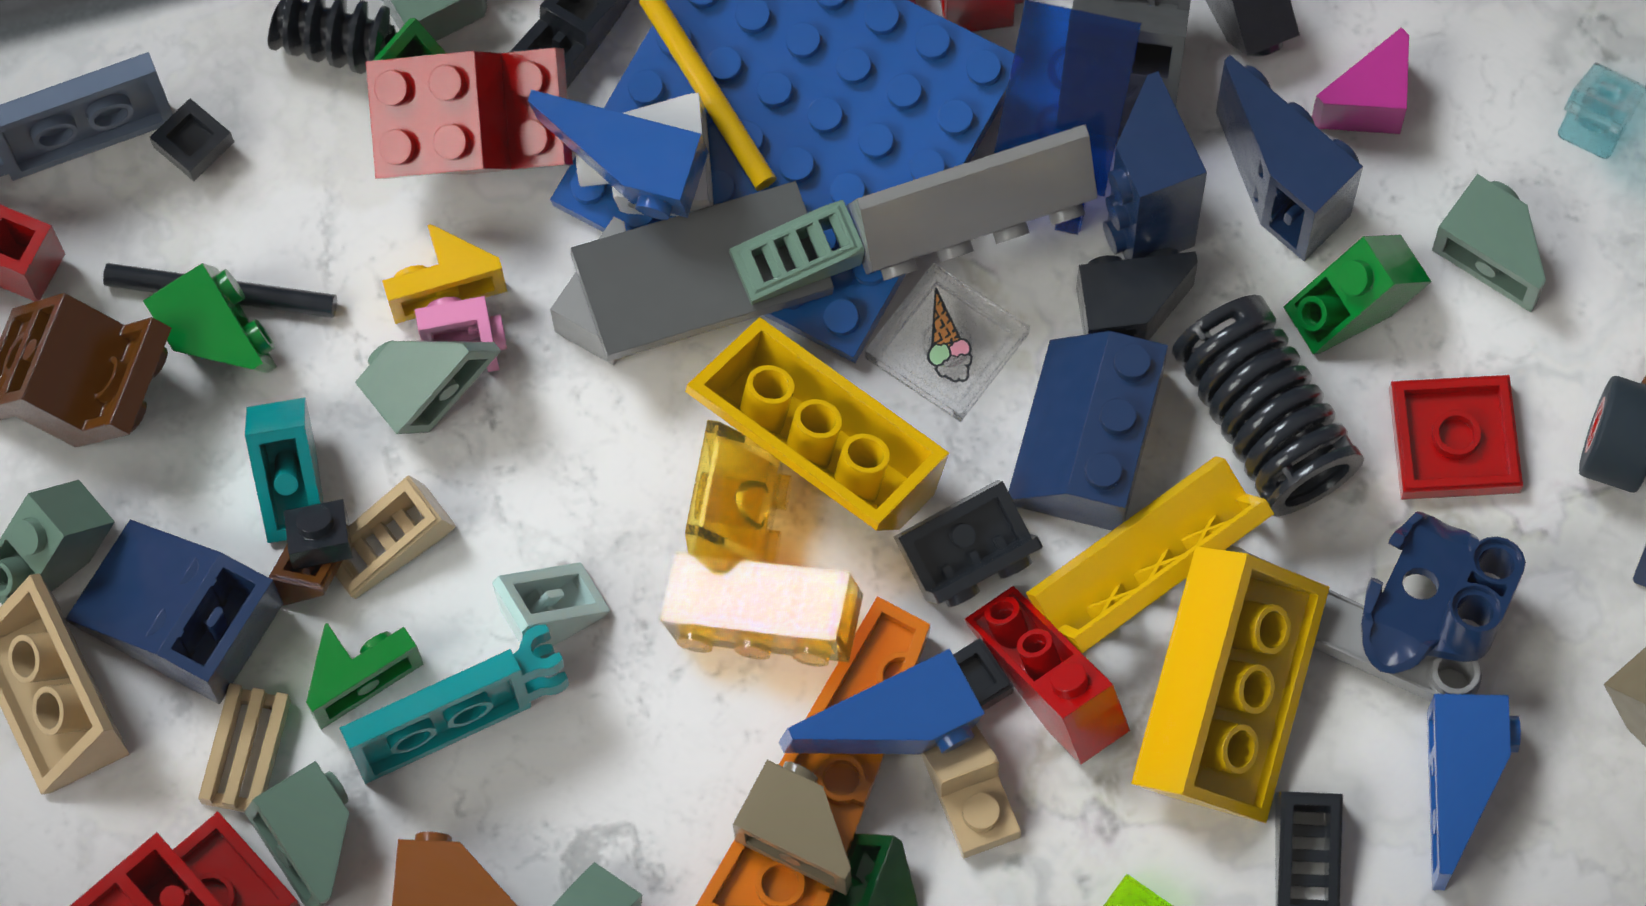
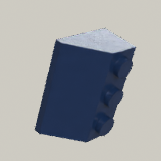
M1159 71L1147 75L1116 145L1113 171L1108 172L1111 194L1105 198L1108 220L1103 222V230L1112 252L1115 255L1122 252L1125 259L1146 257L1153 251L1165 248L1177 249L1181 252L1194 247L1196 243L1207 171Z
M1112 331L1052 339L1049 341L1008 491L1016 507L1111 531L1125 522L1164 374L1168 345Z

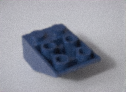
M1229 55L1224 60L1216 107L1217 117L1260 224L1300 259L1305 261L1351 216L1363 166L1359 163L1356 153L1350 146L1339 139L1331 140L1315 126L1311 115L1302 106L1295 102L1287 103L1271 89L1266 77L1258 69L1250 65L1244 67L1234 57Z
M130 519L65 620L220 705L227 694L229 683H234L284 603L274 581L222 552Z

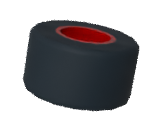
M1612 376L1600 397L1584 443L1579 463V474L1581 476L1631 493L1639 490L1646 477L1645 384L1620 376Z

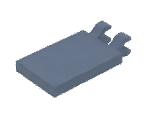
M149 52L0 104V177L9 174L12 181L158 129L173 113Z

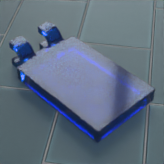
M1025 0L994 154L1086 124L1090 138L1097 195L1105 197L1109 183L1108 172L1112 169L1142 22L1035 0ZM1083 203L1082 205L1085 211L1086 203ZM1084 216L1056 224L1055 230L1078 235L1082 228Z

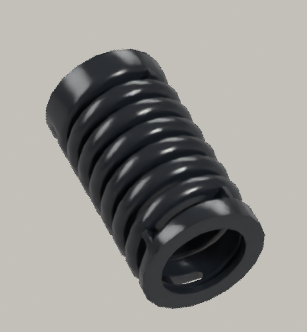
M1261 295L1243 296L1212 310L1187 328L1174 343L1172 355L1185 368V376L1189 382L1198 387V397L1205 406L1210 407L1209 415L1216 424L1221 426V434L1228 443L1233 444L1232 452L1240 462L1244 463L1245 473L1255 482V489L1260 497L1267 500L1274 512L1273 516H1283L1306 508L1335 491L1363 465L1364 457L1360 450L1350 441L1348 431L1343 424L1332 423L1336 412L1330 404L1321 403L1324 393L1318 385L1310 384L1312 374L1306 366L1298 365L1300 355L1295 348L1287 347L1288 336L1283 329L1274 328L1276 317ZM1231 318L1235 319L1236 322L1225 327L1213 336L1210 334L1209 331ZM1200 339L1201 341H1205L1199 347L1194 348L1195 344Z

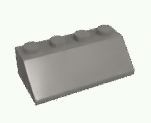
M1086 124L857 198L846 205L865 252L862 264L866 275L881 270L883 279L886 281L918 270L915 259L937 252L940 262H944L974 252L971 240L992 233L996 244L1029 234L1026 223L1028 221L1048 215L1053 226L1086 215L1082 204L1098 198L1090 138Z

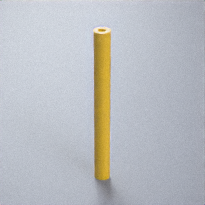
M639 0L641 7L695 93H699L705 109L755 189L760 191L772 185L776 181V176L666 1Z

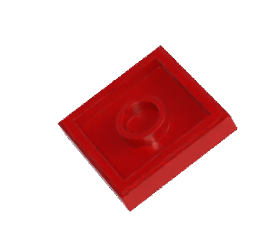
M1510 375L1391 381L1389 397L1401 500L1521 493L1523 480Z

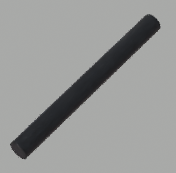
M107 263L103 273V284L108 287L156 293L184 275V273ZM237 281L245 296V299L239 302L240 305L331 318L335 316L337 309V295Z

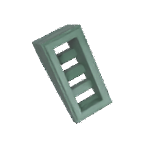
M843 200L815 209L729 249V254L751 305L860 266L865 252ZM831 228L840 246L839 249L833 252L823 232ZM807 237L810 238L818 257L810 262L800 241ZM786 245L795 269L788 272L777 248ZM762 253L774 277L766 282L763 281L754 260V256Z

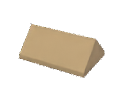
M31 574L0 607V707L42 795L52 793L130 754L58 602L40 574Z

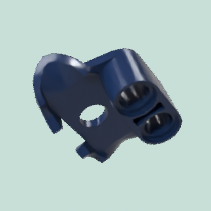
M1417 511L1400 528L1396 529L1389 538L1388 544L1402 550L1383 592V582L1371 577L1366 589L1361 621L1362 644L1370 663L1383 673L1395 674L1409 670L1418 665L1426 656L1459 662L1477 661L1484 657L1493 644L1525 569L1526 561L1523 552L1509 539L1496 536L1486 537L1479 541L1477 536L1466 530L1450 526L1434 516ZM1484 572L1494 574L1500 579L1491 578ZM1414 574L1426 576L1434 583L1436 594L1429 599L1414 598L1404 589L1403 580ZM1462 619L1471 620L1479 626L1468 625Z

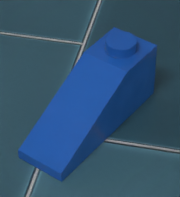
M531 90L528 102L536 118L627 200L636 204L635 209L638 212L661 220H668L670 214L688 218L709 153L701 133Z
M948 649L787 728L778 743L784 753L922 754L938 746L941 753L944 754L973 739L975 736L971 729L985 713L951 650Z
M1434 694L1427 710L1432 890H1445L1511 753L1519 752L1521 740L1519 716L1509 714V695Z

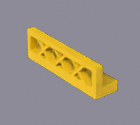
M1215 456L1026 592V595L1031 603L1081 653H1084L1186 579L1196 546L1226 550L1274 515V512L1266 499L1245 493L1226 459Z

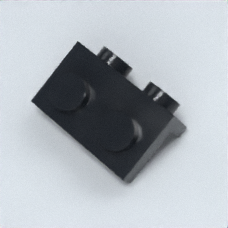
M996 480L893 536L925 600L936 604L945 601L948 607L959 605L980 592L977 583L996 573L1003 579L1027 568L1032 564L1029 555L1043 547L1038 536L1029 533L1004 482Z

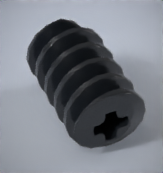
M280 0L271 18L267 43L271 50L277 51L284 47L287 54L296 57L305 52L308 60L318 63L327 57L329 65L337 68H342L348 63L352 72L363 74L366 72V61H374L373 59L396 35L395 26L390 24L389 7L382 5L374 20L369 19V6L365 0L358 2L352 14L347 13V0H334L331 8L326 7V0H310L309 2L304 0Z

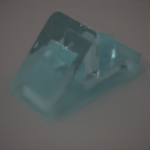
M1595 62L1573 89L1564 108L1567 113L1558 130V136L1596 156L1608 159L1615 150L1643 98L1646 86Z

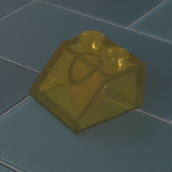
M707 420L685 529L691 574L762 585L765 566L776 567L781 531L772 529L776 509L787 510L792 475L783 474L782 462L744 434L719 421Z

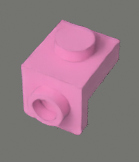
M485 296L465 300L457 297H444L432 301L428 304V307L415 309L421 340L495 342L500 350L507 349L501 314L489 316ZM497 356L488 365V372L500 370Z

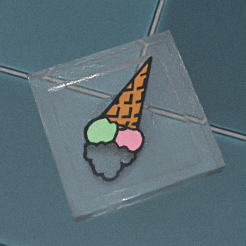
M933 263L865 349V358L961 422L1029 335L1030 326L936 263Z

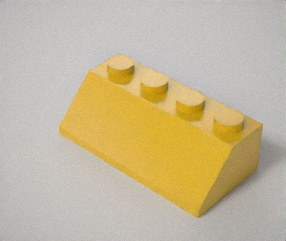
M761 317L753 322L686 386L685 392L876 531L900 530L935 495L949 452Z
M1196 546L1131 784L1174 799L1257 822L1267 823L1330 587L1247 553Z

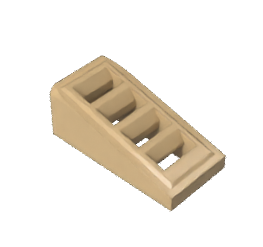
M408 475L349 525L352 548H355L368 567L359 573L349 559L343 560L335 576L352 598L357 599L435 545L450 533L456 525L430 490L422 482ZM414 506L424 517L418 524L407 513ZM393 520L396 521L405 533L399 540L395 538L386 526ZM372 534L376 536L386 550L379 557L366 541Z

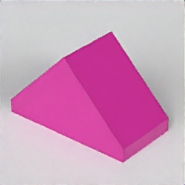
M1402 27L1316 95L1312 118L1318 129L1388 134L1401 133L1407 110L1409 34Z

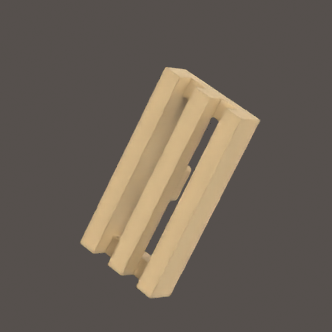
M229 683L198 796L201 804L245 812L253 798L268 790L291 704L288 694L276 692V695L267 694L263 689L253 688L251 691L243 689L241 685ZM245 704L248 705L225 793H218L241 705ZM263 708L270 709L272 711L248 799L239 797L261 712Z

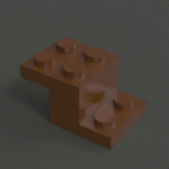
M66 293L12 308L0 337V420L17 417L75 448L130 435L140 425L146 413L147 402L144 400L151 380L159 374L166 362L168 349L165 347L172 328L153 317L124 325Z

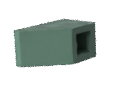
M80 480L30 492L26 495L0 538V603L2 605L31 574H40L50 591H54L91 561L115 521Z

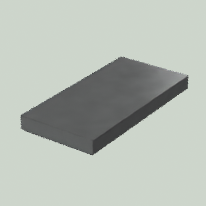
M796 181L690 212L688 218L676 216L668 220H662L571 247L570 255L607 362L832 295L834 286L831 277H827L751 305L729 254L730 248L807 214ZM810 238L801 239L800 241L809 262L817 259L818 257ZM786 245L777 248L786 271L795 269ZM764 254L754 256L763 281L766 282L773 279L774 277Z

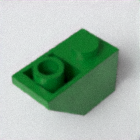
M1401 234L1363 236L1284 305L1283 308L1313 354H1320L1392 317L1432 281Z
M201 263L143 300L153 318L172 328L167 342L173 351L265 373L277 367L269 354L270 351L275 349L270 335L257 319L250 322L239 304L240 301L245 299L243 291L227 269L220 272L217 267Z

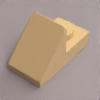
M977 725L971 729L975 737L962 746L944 754L936 746L921 754L963 859L1021 837L1020 827L998 776L999 761Z

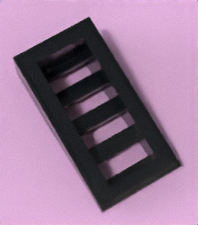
M1276 792V906H1340L1343 794ZM1293 812L1324 813V825L1293 824ZM1292 838H1324V850L1292 849ZM1292 861L1325 863V875L1291 874ZM1291 886L1324 887L1325 900L1291 899Z

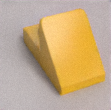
M431 224L427 226L438 264L430 267L423 265L409 266L398 271L394 277L382 280L395 324L415 319V309L428 307L429 303L439 298L457 297L465 300L481 296L487 298L508 292L498 257Z

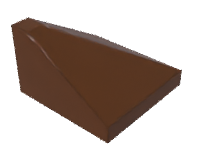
M287 544L268 578L274 581L284 603L283 605L286 606L324 596L343 560L293 570Z

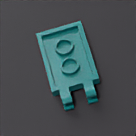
M536 625L527 630L523 635L519 649L514 654L511 649L506 650L340 727V731L364 783H370L531 708L530 702L539 697L556 695L563 692L569 686V681L565 671L558 673L564 667L560 652L555 653L552 644H543L536 647L551 639L547 625Z

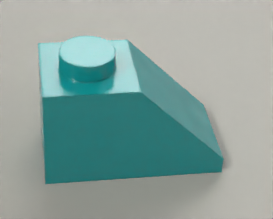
M306 397L246 407L245 439L267 543L287 540L285 510L323 503L317 451Z

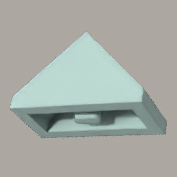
M581 562L499 575L492 582L500 611L519 643H521L523 635L527 630L536 625L544 624L549 629L551 639L536 647L543 644L555 646L601 620L610 612L609 607Z

